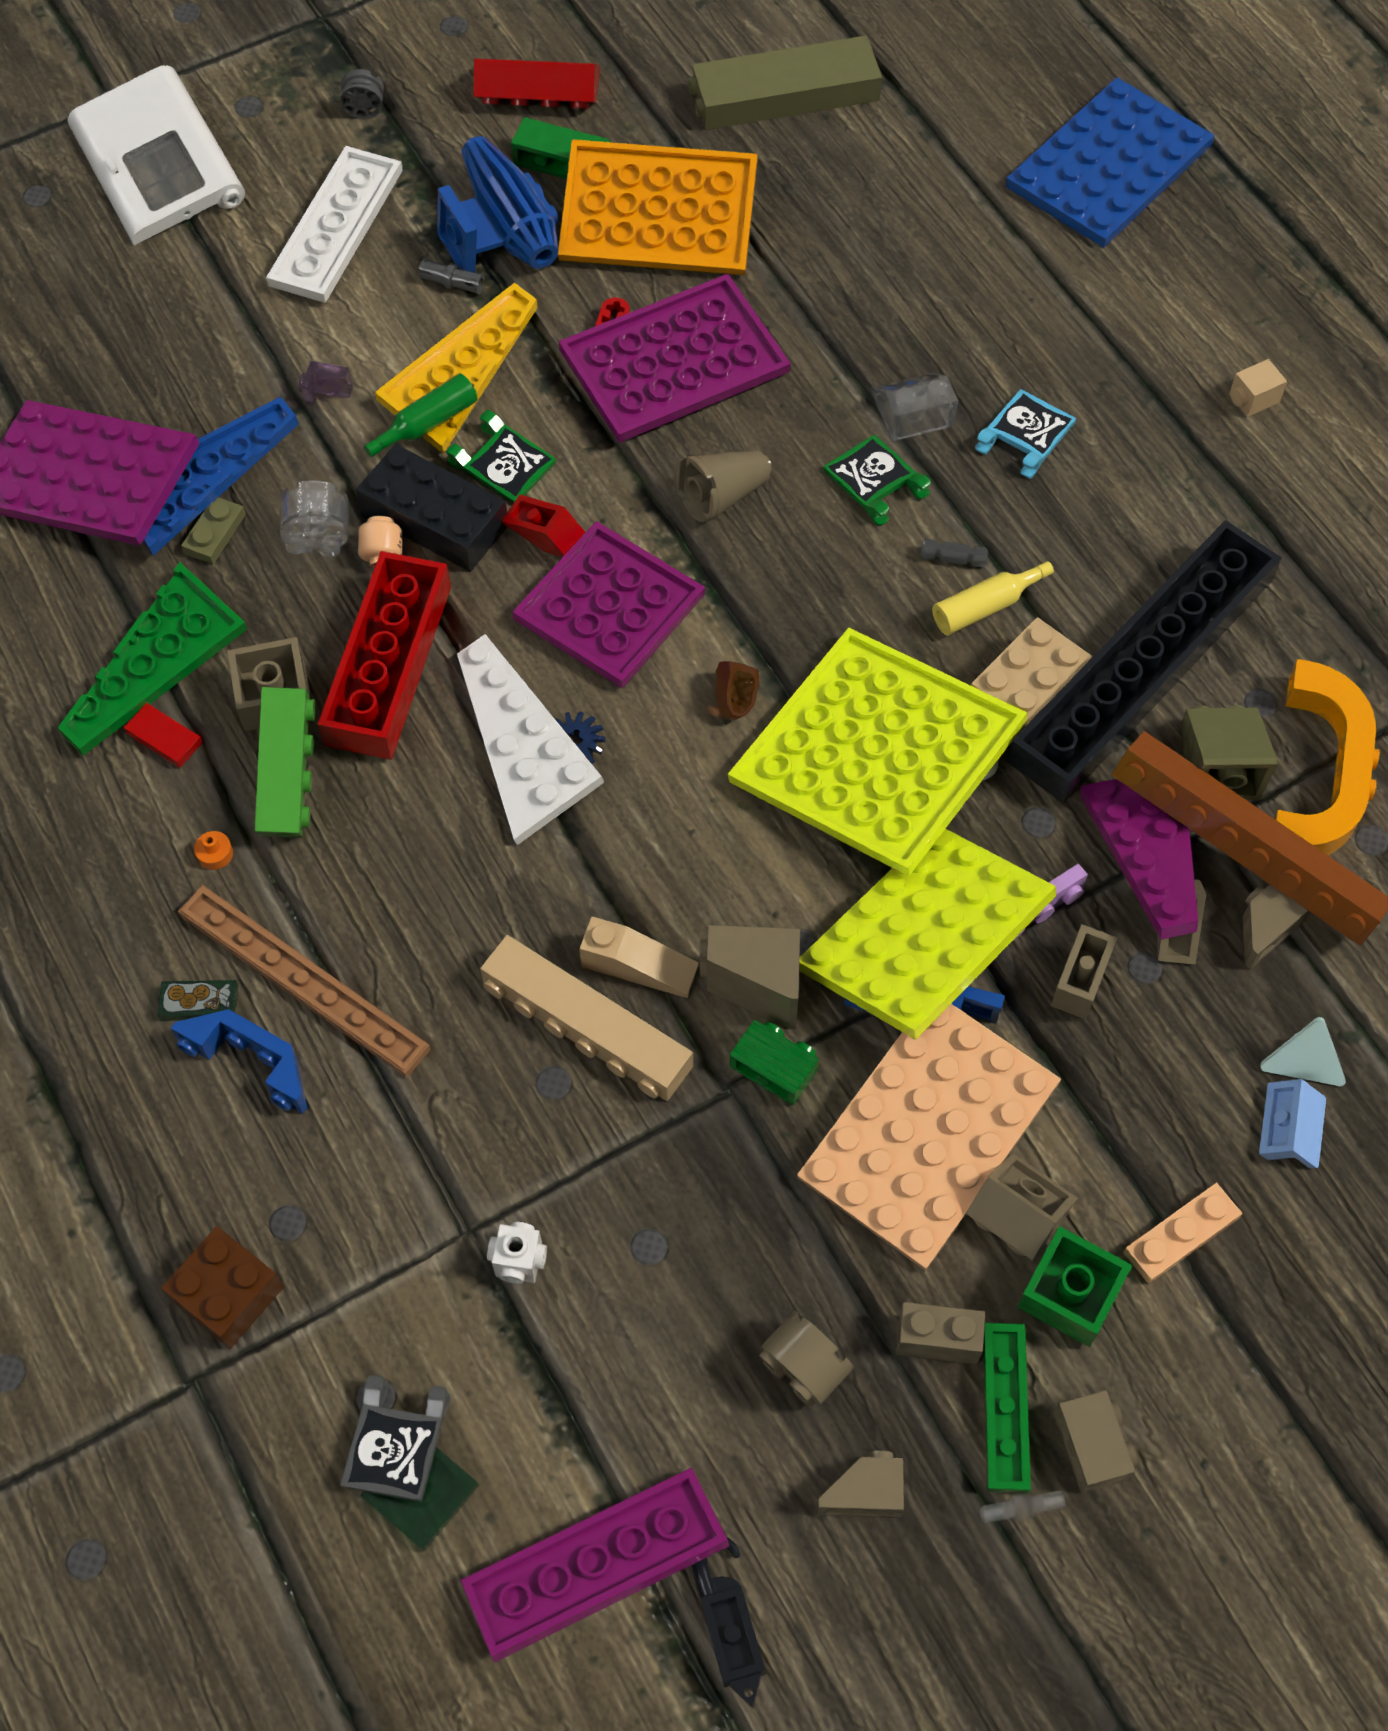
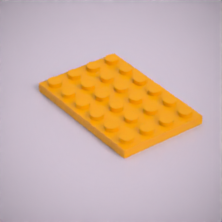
M572 139L558 248L559 260L745 275L757 170V154Z

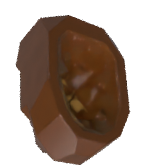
M719 662L716 669L717 681L715 688L718 710L723 718L736 720L747 715L755 705L759 685V670L737 662Z

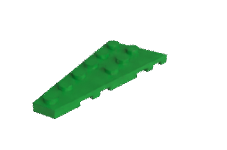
M181 562L174 568V576L166 586L162 585L156 593L157 599L149 610L141 613L113 652L115 656L106 668L102 667L95 676L97 681L89 692L80 696L58 726L61 735L82 756L131 720L146 703L152 704L247 630L245 622Z

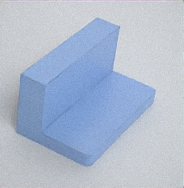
M1303 1079L1268 1083L1259 1154L1267 1160L1296 1158L1309 1168H1318L1326 1107L1325 1096Z

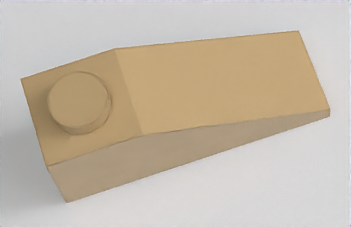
M591 916L579 948L582 968L685 998L689 996L699 967V962L627 926Z

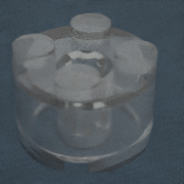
M316 480L297 483V489L290 492L289 487L286 488L280 496V537L285 543L286 550L292 554L303 552L321 553L328 557L339 554L340 547L349 538L347 495L344 492L343 495L337 492V486L331 483Z

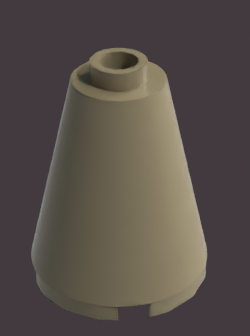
M759 450L689 455L678 462L676 469L678 490L684 489L687 497L682 502L690 515L697 521L712 520L766 483L772 470L771 462Z

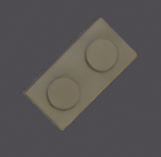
M1081 924L1050 1006L1083 1019L1087 1018L1117 937Z
M903 1302L899 1315L896 1355L978 1364L983 1352L985 1311Z
M1107 1390L1059 1403L1054 1411V1416L1081 1494L1128 1481L1135 1473L1134 1466H1137V1457L1131 1442L1124 1441L1120 1426L1123 1425L1122 1414L1117 1402L1110 1401Z

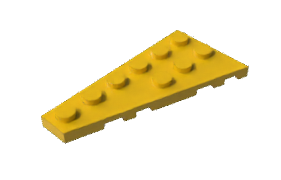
M513 283L375 392L376 401L396 416L400 410L458 373H462L468 378L479 400L537 310V299L516 283ZM477 402L430 431L423 438L444 454Z

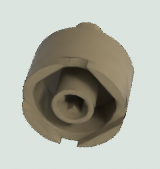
M793 1311L760 1347L763 1351L759 1355L764 1361L762 1364L779 1380L786 1375L791 1380L789 1385L794 1389L792 1392L809 1408L815 1403L821 1405L854 1369L853 1364L847 1357L842 1361L835 1355L838 1347L805 1317L800 1320L796 1311Z

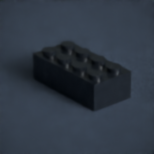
M396 443L356 489L361 514L369 518L373 516L392 518L394 523L402 529V536L469 572L475 568L507 528L501 521L507 513L506 501Z

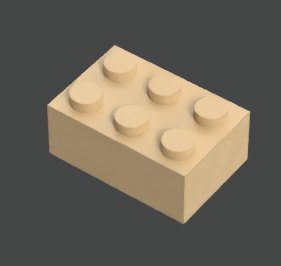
M1037 617L971 683V686L1027 712V721L1019 731L1020 733L1093 656Z

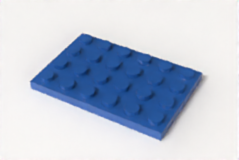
M1116 77L1006 179L1005 187L1104 248L1213 144L1215 135Z

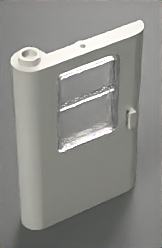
M162 65L75 108L68 116L67 121L133 245L183 220L190 219L193 215L215 204H218L221 208L230 209L238 206L244 199L245 190L178 74L170 66Z

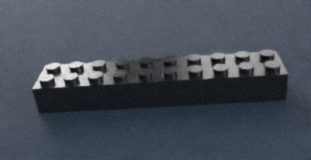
M1225 520L1012 740L1007 762L1064 804L1268 587L1274 579L1282 557Z

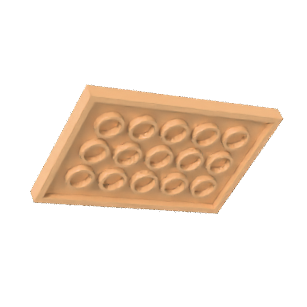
M950 1004L916 1040L903 1032L900 1034L799 1171L797 1178L926 1271L965 1217L966 1211L988 1176L1005 1161L1059 1085L1061 1078L956 1006Z

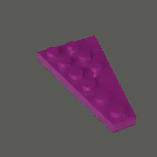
M1118 779L1081 786L1080 797L1160 940L1197 932L1198 913L1189 828Z

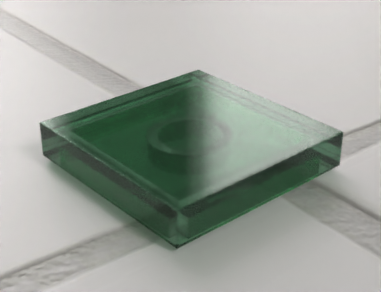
M436 1447L422 1502L363 1492L360 1496L418 1548L425 1552L479 1487V1483Z

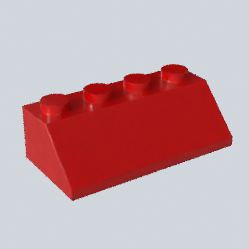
M474 58V97L482 98V104L500 105V99H511V105L529 106L530 100H541L542 107H559V101L571 102V108L589 109V102L597 103L600 66L595 63Z

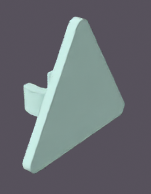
M1321 1017L1315 1018L1261 1062V1070L1264 1072L1336 1086H1343L1346 1083L1326 1022Z

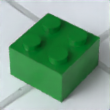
M1059 1226L1026 1287L1017 1308L1090 1348L1133 1265Z

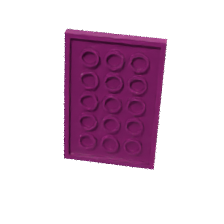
M729 274L559 341V351L619 443L789 373L791 363Z
M26 400L0 442V515L140 546L200 442L197 436L192 433Z

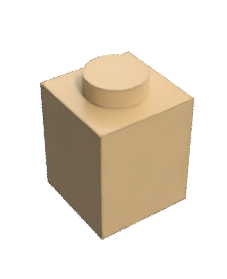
M1267 359L1236 373L1229 395L1233 403L1240 407L1245 415L1249 417L1280 403L1287 380L1273 363Z

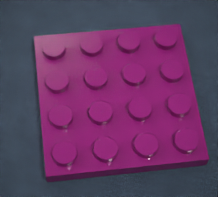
M596 521L512 612L513 620L623 689L704 597L705 587Z

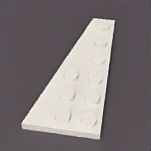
M484 634L457 653L513 839L518 845L598 788L604 781L594 766L486 634Z

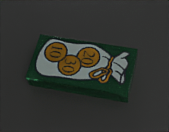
M236 980L161 981L158 1017L160 1021H182L228 1009L236 1013L239 985Z

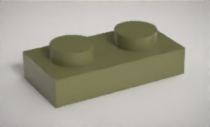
M218 497L204 510L181 545L183 553L213 565L245 517L244 506Z

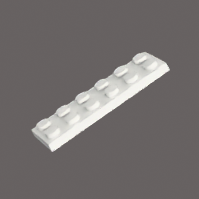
M345 146L267 275L268 286L326 303L402 173L401 161Z

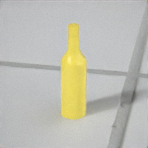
M1047 561L1020 574L1000 572L934 604L932 607L934 620L941 632L949 636L1016 603L1026 587L1053 574V566Z

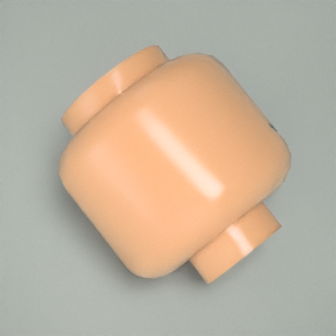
M373 516L368 518L367 522L359 527L358 555L362 560L369 562L370 567L375 568L381 551L402 555V529L390 517Z

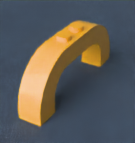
M1297 659L1288 679L1285 706L1320 715L1330 723L1337 735L1338 749L1332 801L1329 809L1318 814L1304 815L1277 810L1274 819L1325 854L1330 855L1341 848L1352 836L1366 810L1368 800L1372 801L1374 797L1376 780L1371 779L1372 770H1375L1380 755V750L1374 748L1376 721L1373 709L1365 694L1347 676L1326 665Z

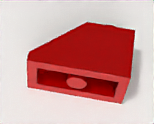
M524 495L518 496L501 520L504 525L544 552L563 557L585 533L564 506Z

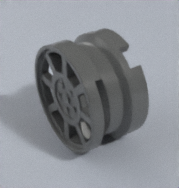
M352 70L344 75L341 83V108L348 115L358 119L373 118L382 109L383 82L378 76L370 75L371 71ZM373 108L375 109V111H373V112H369V111H368V110L373 109ZM364 110L365 113L361 114L357 113V111Z

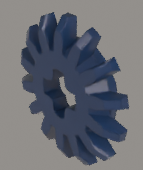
M580 711L575 721H572L570 713L566 712V723L564 724L559 719L554 718L568 736H573L575 732L579 733V738L583 742L580 745L576 744V746L589 762L593 764L595 760L591 754L595 752L601 755L603 752L596 744L606 742V737L596 735V733L604 730L602 725L591 727L596 720L593 716L582 722L584 713Z

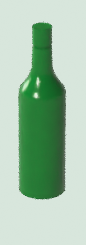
M462 373L456 374L400 410L396 414L391 427L364 446L366 453L373 457L398 441H416L477 402L478 398L473 385Z

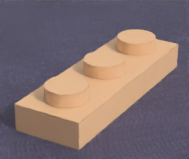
M1215 1183L1127 1246L1123 1253L1146 1282L1150 1284L1238 1220L1243 1213L1218 1183Z

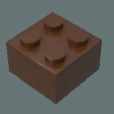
M216 1226L161 1289L171 1302L228 1349H231L282 1291L284 1285L273 1270Z

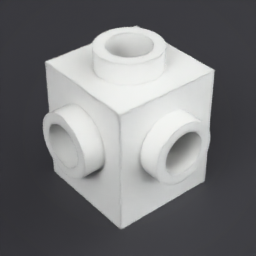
M512 1222L511 1226L500 1224L498 1236H491L487 1260L492 1261L496 1277H500L503 1281L521 1284L524 1281L535 1283L537 1270L543 1269L545 1265L547 1245L542 1244L540 1231L534 1230V1226L523 1222ZM510 1248L521 1249V1250L518 1251V1252H512V1251H510Z

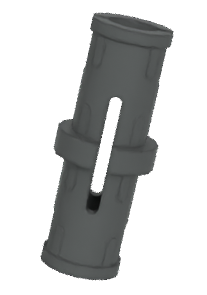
M423 259L420 264L419 270H424V273L419 272L418 275L422 280L425 279L444 284L446 289L452 290L455 287L478 295L483 290L484 284L479 282L485 281L484 274L459 269V266L451 263L447 266L429 261L428 259Z

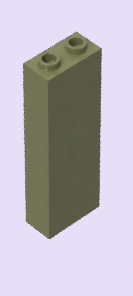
M867 35L692 64V78H688L690 96L696 97L694 102L697 118H702L705 130L880 101L882 76Z

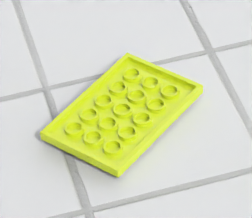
M945 829L909 877L892 868L799 957V971L916 1040L1056 897V886Z

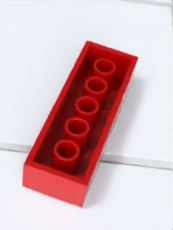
M384 551L380 552L317 724L324 746L392 760L451 590L447 564Z

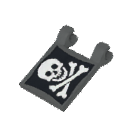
M370 1375L366 1381L363 1406L340 1486L347 1489L422 1502L442 1423L450 1405V1394L447 1393V1389L444 1387H431L428 1395L426 1415L383 1408L382 1405L389 1389L388 1384L384 1381L383 1377Z

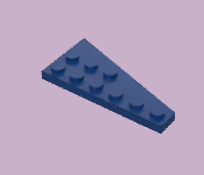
M281 396L198 439L200 444L143 540V543L153 556L299 425L296 415Z

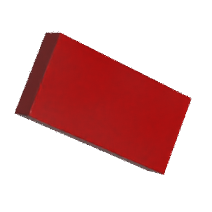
M148 703L123 727L127 735L179 768L183 766L203 743L199 735Z

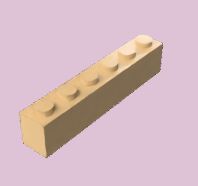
M509 935L505 936L480 968L483 986L492 996L498 999L505 997L514 1003L515 1009L527 1018H532L533 1016L545 1023L544 1026L550 1033L559 1038L566 1036L575 1042L576 1048L590 1058L597 1056L605 1061L606 1066L611 1072L621 1078H625V1076L630 1077L638 1083V1087L645 1094L652 1098L659 1096L668 1102L693 1068V1052Z

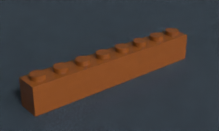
M1143 731L1127 749L1111 774L1359 946L1365 942L1388 911L1387 895L1146 731Z

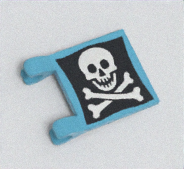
M1020 389L992 423L978 434L977 440L979 442L975 450L982 454H987L997 438L1027 453L1023 459L1024 467L1021 469L1020 474L1032 479L1042 462L1075 424L1076 418Z

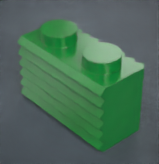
M753 1020L743 1037L740 1038L735 1048L731 1051L729 1066L732 1070H736L745 1078H749L758 1086H762L765 1090L794 1106L818 1071L820 1058L816 1057L815 1050L808 1044L801 1041L795 1044L783 1037V1031L775 1024L765 1022L763 1025L757 1020Z

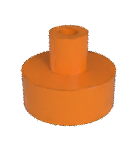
M206 832L195 842V855L199 863L206 869H221L233 857V847L230 840L222 832Z

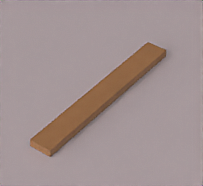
M204 885L179 909L178 913L184 920L405 1078H408L431 1050L430 1045Z

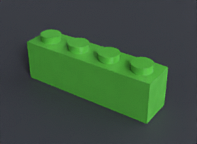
M262 687L255 832L259 836L303 837V828L310 827V806H304L305 792H311L312 771L306 770L307 756H313L314 739L313 735H308V721H314L315 700L309 699L306 689Z

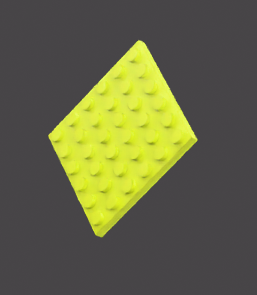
M848 627L728 773L729 782L909 877L1027 721V712Z

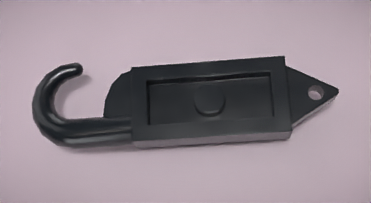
M727 1537L729 1547L726 1549L730 1551L735 1559L739 1558L740 1551L737 1545ZM707 1558L691 1565L723 1685L724 1687L730 1686L753 1708L761 1676L766 1675L743 1590L739 1582L731 1577L720 1576L712 1578ZM747 1691H752L753 1695L747 1697L745 1693Z

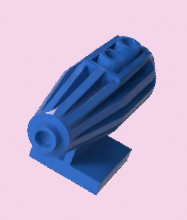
M486 137L470 138L463 146L461 153L476 197L460 202L450 185L438 188L437 234L455 264L459 266V269L475 273L476 254L500 246H504L509 254L535 269L547 267L558 255L555 225L558 223V215L553 205L548 204L540 184L534 182L529 172L523 173Z

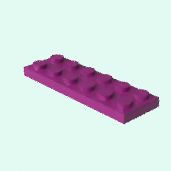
M691 1467L462 1579L461 1583L495 1663L729 1547V1543Z

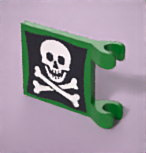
M486 410L480 415V420L483 421L480 424V428L484 433L493 435V437L472 458L459 445H451L446 451L447 455H449L447 462L451 467L465 471L513 504L519 495L525 496L554 466L556 458L505 425L494 412Z
M875 434L823 466V471L866 510L871 520L877 526H882L889 521V517L886 515L889 512V506L881 499L903 485L907 484L914 496L919 500L930 495V490L927 489L931 485L930 479L926 475L917 473Z

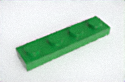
M984 1323L983 1364L987 1492L1029 1493L1031 1483L1025 1324Z

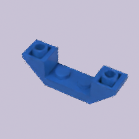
M229 1009L178 1021L171 1027L178 1040L176 1043L177 1047L191 1057H196L199 1054L210 1060L225 1039L239 1050L244 1051L247 1047L256 1052V1056L261 1062L274 1068L265 1081L271 1094L270 1100L285 1111H289L291 1108L302 1114L306 1111L307 1103L299 1062L291 1044Z

